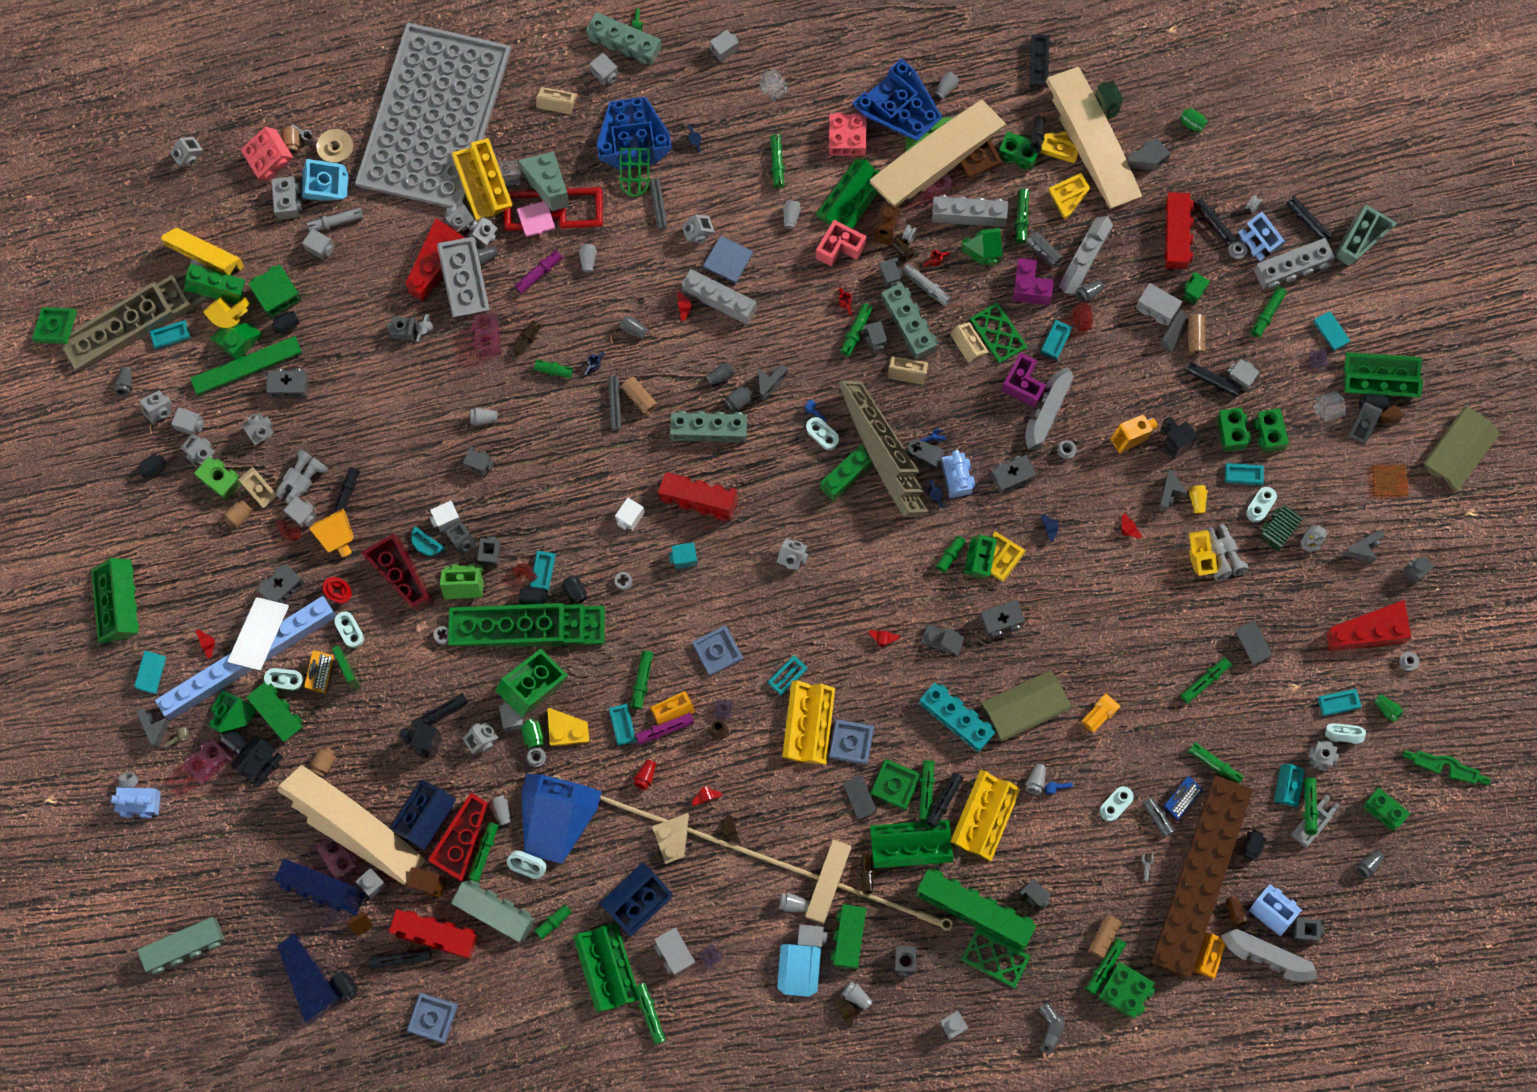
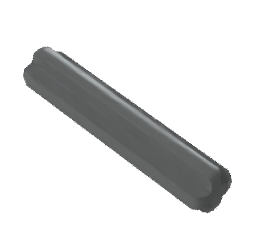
M659 178L650 179L657 228L658 230L667 229V221Z
M611 376L608 378L611 430L616 431L621 430L619 379L617 376Z

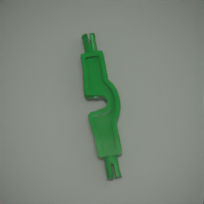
M1405 749L1402 753V758L1412 760L1413 765L1422 767L1435 774H1439L1443 765L1446 764L1449 766L1448 777L1450 779L1464 781L1473 785L1477 782L1487 786L1490 784L1491 778L1479 775V770L1461 765L1458 760L1451 756H1434L1422 751L1413 753Z

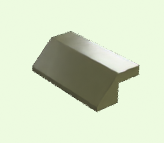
M1465 406L1423 462V465L1432 476L1444 478L1452 490L1459 491L1497 439L1500 432L1490 420Z
M1051 670L981 702L984 711L991 720L995 733L1001 741L1072 709L1059 680Z

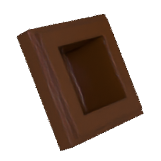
M1393 405L1381 413L1377 423L1400 422L1404 415L1396 405Z
M361 912L346 922L356 936H360L373 928V924L365 912Z

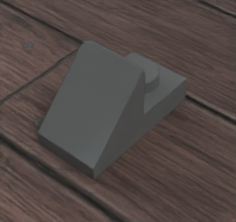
M783 364L779 368L775 367L770 373V377L758 368L760 399L762 401L788 376V368Z
M1364 402L1348 437L1366 444L1382 413V409Z
M1171 470L1166 475L1158 511L1166 513L1168 507H1172L1174 496L1185 498L1187 495V491Z
M1381 530L1376 531L1349 547L1344 553L1345 556L1373 563L1377 557L1371 549L1381 544L1380 541L1384 534Z
M928 624L921 644L958 656L964 637L948 627L946 630Z
M144 708L137 710L136 712L151 746L155 749L160 748L170 721L165 718L156 722L151 711L148 712Z

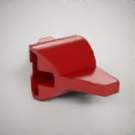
M933 250L930 254V259L922 265L923 268L929 265L934 267L940 266L943 258L949 256L950 253H941L938 250Z
M839 288V305L842 308H846L850 316L852 315L850 308L852 295L844 293L842 288Z
M679 291L676 292L681 321H685L692 305L691 301Z
M1124 513L1121 525L1122 535L1137 539L1142 538L1135 523Z
M199 629L196 630L200 645L207 658H212L216 643L215 639Z
M869 630L868 632L880 647H884L899 639V635L891 634L887 631Z
M707 786L703 787L692 801V805L710 802L722 797V793L712 790Z

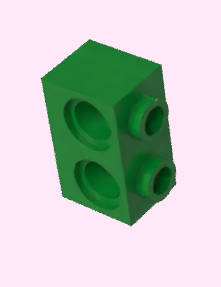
M1007 131L998 155L1006 163H1014L1022 169L1032 170L1039 152L1034 153L1035 148L1031 152L1030 139ZM1012 147L1014 150L1009 151L1006 148ZM1028 153L1031 157H1025L1023 154Z
M1242 407L1219 410L1216 417L1223 452L1246 449L1251 441L1250 432L1246 431L1247 416L1246 413H1243ZM1228 418L1236 419L1237 423H1231ZM1232 436H1238L1240 441H1234Z
M1281 408L1258 412L1255 419H1253L1255 430H1258V445L1260 448L1262 447L1263 453L1285 450L1289 445ZM1264 419L1270 420L1272 425L1265 424ZM1268 437L1275 438L1276 443L1270 442Z
M981 534L970 538L964 569L965 575L980 579L990 576L997 539Z
M1379 787L1373 791L1362 805L1364 809L1392 832L1398 829L1410 815L1409 811Z

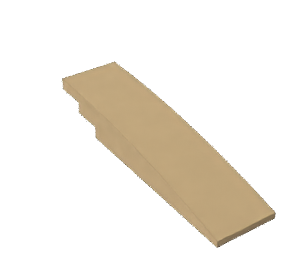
M1079 66L1048 77L1046 83L1054 95L1052 101L1060 113L1059 120L1065 131H1067L1070 140L1076 146L1079 156L1110 210L1142 198L1140 189L1118 140Z
M981 99L870 179V184L895 208L905 199L910 200L918 192H924L1003 129L1006 123Z
M299 766L279 785L277 791L293 801L292 807L308 817L306 823L403 885L406 884L411 867L420 869L427 860L376 817L304 766Z

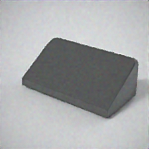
M1183 310L1178 311L1160 343V347L1170 352H1173L1188 326V318Z
M862 775L843 784L858 820L877 812Z

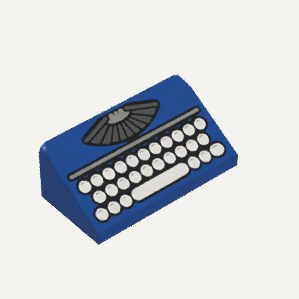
M1188 776L1163 806V809L1179 820L1202 792L1201 787Z

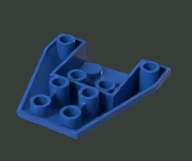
M902 58L889 69L887 77L868 94L864 91L852 102V105L865 117L915 141L922 138L942 119V115L916 71Z
M646 97L609 102L597 141L599 160L620 169V148H649V165H655L672 150L670 133ZM622 150V162H628V150ZM631 150L632 163H638V150ZM641 150L642 163L648 162V150ZM622 165V169L628 168L627 165Z
M527 773L521 792L524 853L563 864L595 815L602 791L562 779Z

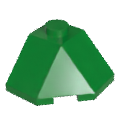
M1000 228L981 230L976 233L973 239L966 238L962 240L961 251L981 265H998L1002 261Z
M249 322L238 323L230 328L220 327L210 340L236 360L243 357L263 334Z
M222 690L212 705L211 712L214 714V717L210 720L209 727L221 733L246 726L252 720L256 708L241 698Z

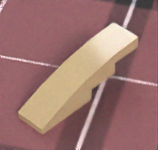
M836 840L832 841L805 918L821 924L825 923L852 846Z

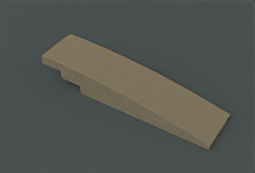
M187 269L176 277L172 274L158 284L155 282L149 284L71 332L68 344H61L72 366L77 371L150 334L149 331L167 325L210 300V298L184 290Z
M841 380L839 385L859 435L883 483L904 517L926 515L929 511L919 497L924 491L914 477L919 473V470L861 381Z

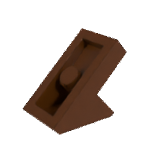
M411 867L405 886L441 898L447 879L440 877L437 873Z

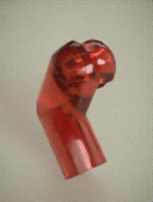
M284 519L278 520L275 523L283 539L296 541L300 538V530L297 528L295 530L289 529Z
M517 564L512 569L515 577L525 575L529 582L537 579V575L527 564Z

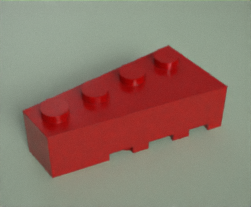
M470 793L428 859L429 863L460 882H463L488 807L486 801Z

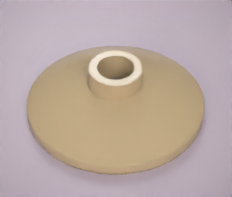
M331 129L319 137L316 148L319 156L324 161L340 163L351 155L353 141L347 132L341 129Z

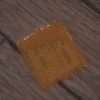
M1406 465L1372 466L1373 479L1371 482L1374 486V496L1409 495V478H1407Z

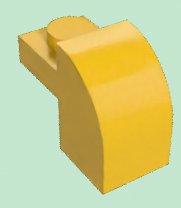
M220 297L203 312L216 326L230 328L238 324L240 321L239 317L248 311L246 308L250 303L246 298H243L230 308L224 299Z
M1209 531L1188 533L1190 543L1189 555L1195 573L1198 576L1217 573L1216 555L1211 550Z

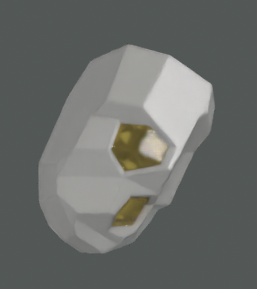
M1310 525L1300 541L1302 549L1310 553L1318 551L1328 534L1327 531L1318 525Z

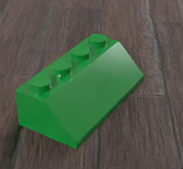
M110 558L91 569L98 643L128 639L138 634L139 623L137 621V604L135 603V586L133 583L134 570L130 559Z

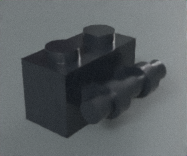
M1172 417L1165 418L1160 428L1161 434L1166 436L1163 449L1174 460L1190 450L1198 437L1187 421L1178 426Z
M418 722L416 730L404 728L400 731V737L406 744H410L413 747L414 752L418 753V756L426 759L429 756L435 758L442 738V734L436 727Z
M254 735L230 766L249 781L256 775L257 778L253 781V784L259 788L263 782L269 779L268 775L273 769L278 768L283 756L277 752L272 758L271 756L276 750L260 737ZM268 762L267 766L260 772L259 770Z

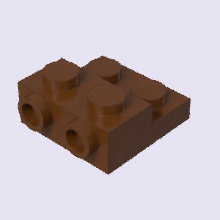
M990 139L959 163L968 179L1002 165V161Z

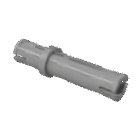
M359 207L326 217V215L322 216L321 219L307 222L309 232L312 228L316 231L330 230V227L364 218Z
M909 263L903 268L902 274L927 292L930 298L933 297L944 307L950 302L951 296L942 291L938 284L928 280Z

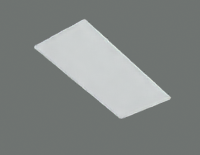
M257 597L228 662L261 670L289 605Z

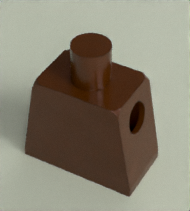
M882 203L875 226L873 242L891 246L901 215L900 207L893 208L890 204ZM885 230L888 234H884L881 231Z

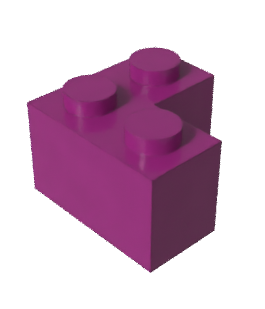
M1018 258L1013 301L1050 305L1054 280L1035 278L1037 260Z
M1020 352L1002 387V392L1036 408L1046 386L1031 378L1036 368L1037 360Z

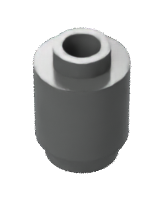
M740 386L726 396L727 398L724 400V403L731 412L738 411L752 401L751 397L753 395L747 387L743 388Z

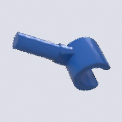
M809 399L805 405V411L826 422L827 419L815 410L817 403Z
M934 429L932 431V435H929L928 437L921 439V441L928 442L932 440H937L942 442L946 439V437H938V435L944 431L941 429Z
M1050 782L1045 786V794L1055 795L1056 789L1071 788L1073 783L1057 784Z

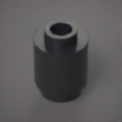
M287 311L273 318L274 323L271 326L276 334L280 333V335H283L297 328L300 322L294 311Z
M1363 394V397L1359 399V409L1362 408L1364 402L1382 409V412L1388 409V397L1383 396V394Z
M154 453L141 461L137 469L144 479L152 478L166 469L165 464L167 462L161 454L157 455Z
M571 575L563 580L562 588L570 602H573L574 605H578L588 598L586 595L587 591L578 576L574 577Z
M525 587L519 591L520 604H544L548 601V592H545L544 588Z
M233 729L221 732L218 737L220 739L219 744L231 754H236L237 756L248 744L246 739Z
M1254 829L1252 832H1247L1241 848V855L1256 861L1257 857H1260L1266 842V838L1263 837L1264 833Z
M340 971L330 979L332 988L342 1001L347 1000L349 1002L358 995L356 992L359 989L348 973L345 974L344 971Z

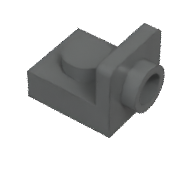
M461 520L445 530L460 555H463L477 545Z

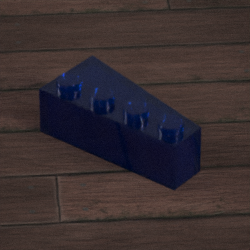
M285 858L274 878V881L280 883L279 888L288 892L291 889L296 890V895L303 898L310 896L313 898L312 901L323 905L327 903L329 908L340 912V910H343L355 916L366 894L350 884Z
M292 934L277 946L306 1024L311 1025L341 1003L342 1000L300 937Z

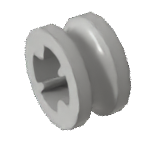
M1254 195L1245 208L1251 209V213H1254L1263 200L1257 199V195Z
M907 225L901 240H908V243H911L917 228H911L910 225Z
M620 572L615 576L614 582L619 589L627 590L632 586L633 580L629 573ZM623 576H625L626 579H629V581L625 582L624 586H622L621 583H618V581H620Z
M440 626L434 631V638L441 645L448 644L449 629L445 626ZM443 631H446L447 638L439 640V632L443 633Z

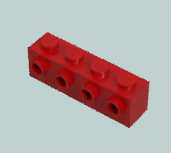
M1168 192L1165 207V268L1187 269L1189 263L1193 261V252H1190V246L1193 245V234H1190V228H1193V217H1190V211H1193L1194 201L1190 200L1191 193Z

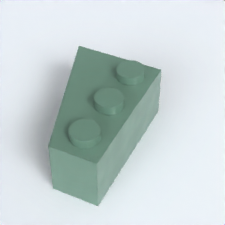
M554 151L518 160L521 175L538 192L539 197L551 211L570 207L568 193Z
M1365 204L1356 213L1334 254L1335 258L1350 266L1397 223Z

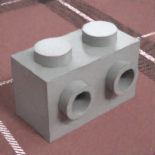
M294 176L272 179L274 213L277 219L299 218L300 210H302L301 199H298V194L301 193L300 183L296 182Z
M1149 283L1140 297L1136 308L1142 314L1155 318L1158 323L1169 326L1180 309L1182 301Z
M676 927L654 939L657 943L654 945V948L659 957L663 955L667 962L663 964L669 974L673 972L677 976L696 965Z

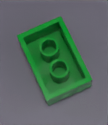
M540 648L504 676L495 691L523 718L563 685L568 675Z

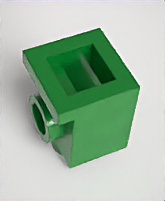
M1194 271L1190 280H1188L1183 288L1185 293L1182 299L1187 303L1196 305L1206 291L1210 281Z

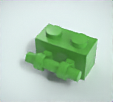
M452 564V566L445 567L441 571L440 588L444 599L482 598L484 581L481 573L484 572L483 565L469 564V566H459V564Z

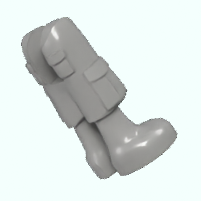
M302 449L297 453L298 460L295 467L288 469L276 492V496L282 499L291 490L285 500L288 505L296 496L299 498L307 491L312 484L310 478L315 473H326L329 469ZM307 464H309L305 472L301 474L300 472L303 470V468Z
M1224 524L1217 525L1220 536L1218 540L1212 527L1205 529L1209 531L1211 550L1215 553L1216 560L1218 561V572L1214 573L1215 580L1222 581L1231 576L1232 572L1234 576L1246 573L1249 570L1248 564L1242 561L1236 554L1239 549L1235 540L1231 537L1228 528ZM1225 556L1230 558L1232 566L1228 564Z

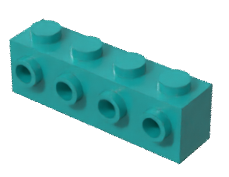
M934 682L919 700V704L978 753L994 737V727L987 721L982 722L974 710L965 708L963 706L964 703L958 697L954 696L953 698L948 694V689L942 684L937 685Z

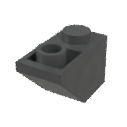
M1154 138L1152 141H1146L1140 150L1132 151L1127 157V162L1130 169L1155 171L1168 161L1170 152L1157 138Z

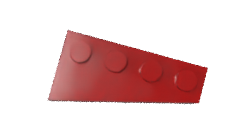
M437 218L405 283L408 292L422 302L425 301L444 277L437 244L465 238Z
M665 472L658 491V496L662 502L679 504V507L685 510H690L691 508L704 516L710 514L720 521H731L738 502L737 489L730 488V491L723 489L722 485L718 484L710 487L704 481L694 480V482H690L691 480L688 477Z
M1405 600L1330 627L1326 632L1329 652L1406 643L1411 638Z
M396 909L389 929V933L396 938L470 960L478 938L474 934V930L463 927L461 930L455 928V924L446 921L442 924L436 922L435 918L429 916L423 918L409 910L404 912Z

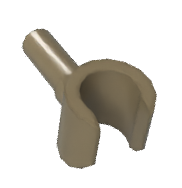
M185 727L177 729L178 736L165 743L164 747L168 748L176 742L188 740L190 738L189 729Z

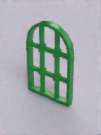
M620 148L619 180L622 190L627 195L640 196L648 188L650 181L649 148ZM622 150H628V162H622ZM631 150H638V163H632ZM641 150H648L647 163H642ZM622 165H627L628 178H622ZM631 165L638 167V178H632ZM641 166H647V179H642ZM622 181H627L628 192L624 190ZM631 181H637L638 194H631ZM641 181L647 182L643 192H641Z

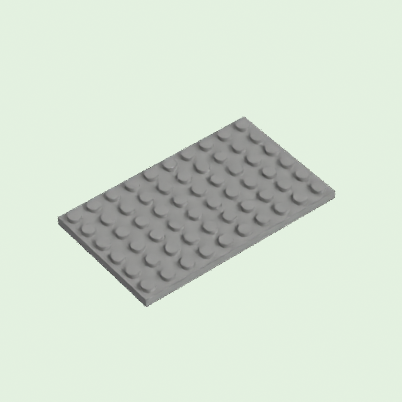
M407 22L355 185L447 208L453 204L456 206L461 201L464 203L466 195L452 158V152L470 148L471 142L484 139L512 50L511 46Z

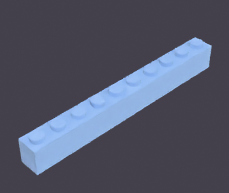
M324 596L282 621L265 662L335 619L336 614ZM228 654L155 701L163 715L171 721L247 674L253 668L228 662L230 654Z

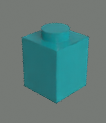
M694 542L671 546L672 552H669L670 564L674 563L675 569L698 566Z

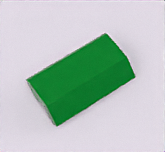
M855 159L815 214L816 217L829 225L832 224L833 220H836L852 229L878 194V191L870 184V179L882 170L874 169L865 159Z
M1345 352L1343 368L1344 392L1421 398L1423 378L1420 375L1423 358L1418 356Z
M940 820L937 828L928 826L925 821L870 826L874 868L954 862L950 842L951 830L949 820Z
M617 923L604 925L593 931L574 935V942L596 1013L639 1001L634 989L636 983Z

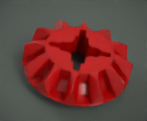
M329 577L321 586L323 588L322 593L326 595V599L332 600V604L337 602L341 605L342 603H347L351 598V588L341 578ZM340 589L339 593H333V590Z

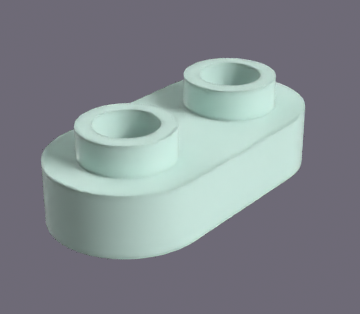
M818 417L808 420L806 424L807 433L826 450H833L838 446L839 436L828 424ZM814 426L819 427V430L814 431L812 428ZM827 439H832L833 442H832V443H827L826 440H827Z
M1263 487L1258 491L1246 511L1250 521L1257 523L1265 518L1277 498L1276 492L1272 488ZM1264 494H1269L1270 498H1265ZM1254 509H1259L1260 513H1255Z
M349 612L339 613L335 617V625L344 642L350 648L360 647L364 642V635L354 617ZM348 620V625L344 626L342 624L343 621ZM357 636V641L352 642V637Z
M272 668L264 675V681L267 685L272 683L276 689L297 691L304 684L303 676L295 670ZM275 676L278 677L277 682L272 681ZM293 679H297L296 684H291Z
M1331 723L1327 725L1325 735L1333 742L1343 741L1359 744L1365 740L1366 731L1359 726Z
M1128 787L1117 788L1102 804L1100 808L1101 817L1108 822L1116 820L1133 801V792ZM1125 793L1127 799H1122L1120 794ZM1109 807L1113 808V809H1114V813H1113V814L1108 813V812H1107V808H1109Z
M513 851L507 858V865L511 870L533 879L541 878L546 871V864L542 859L522 851Z

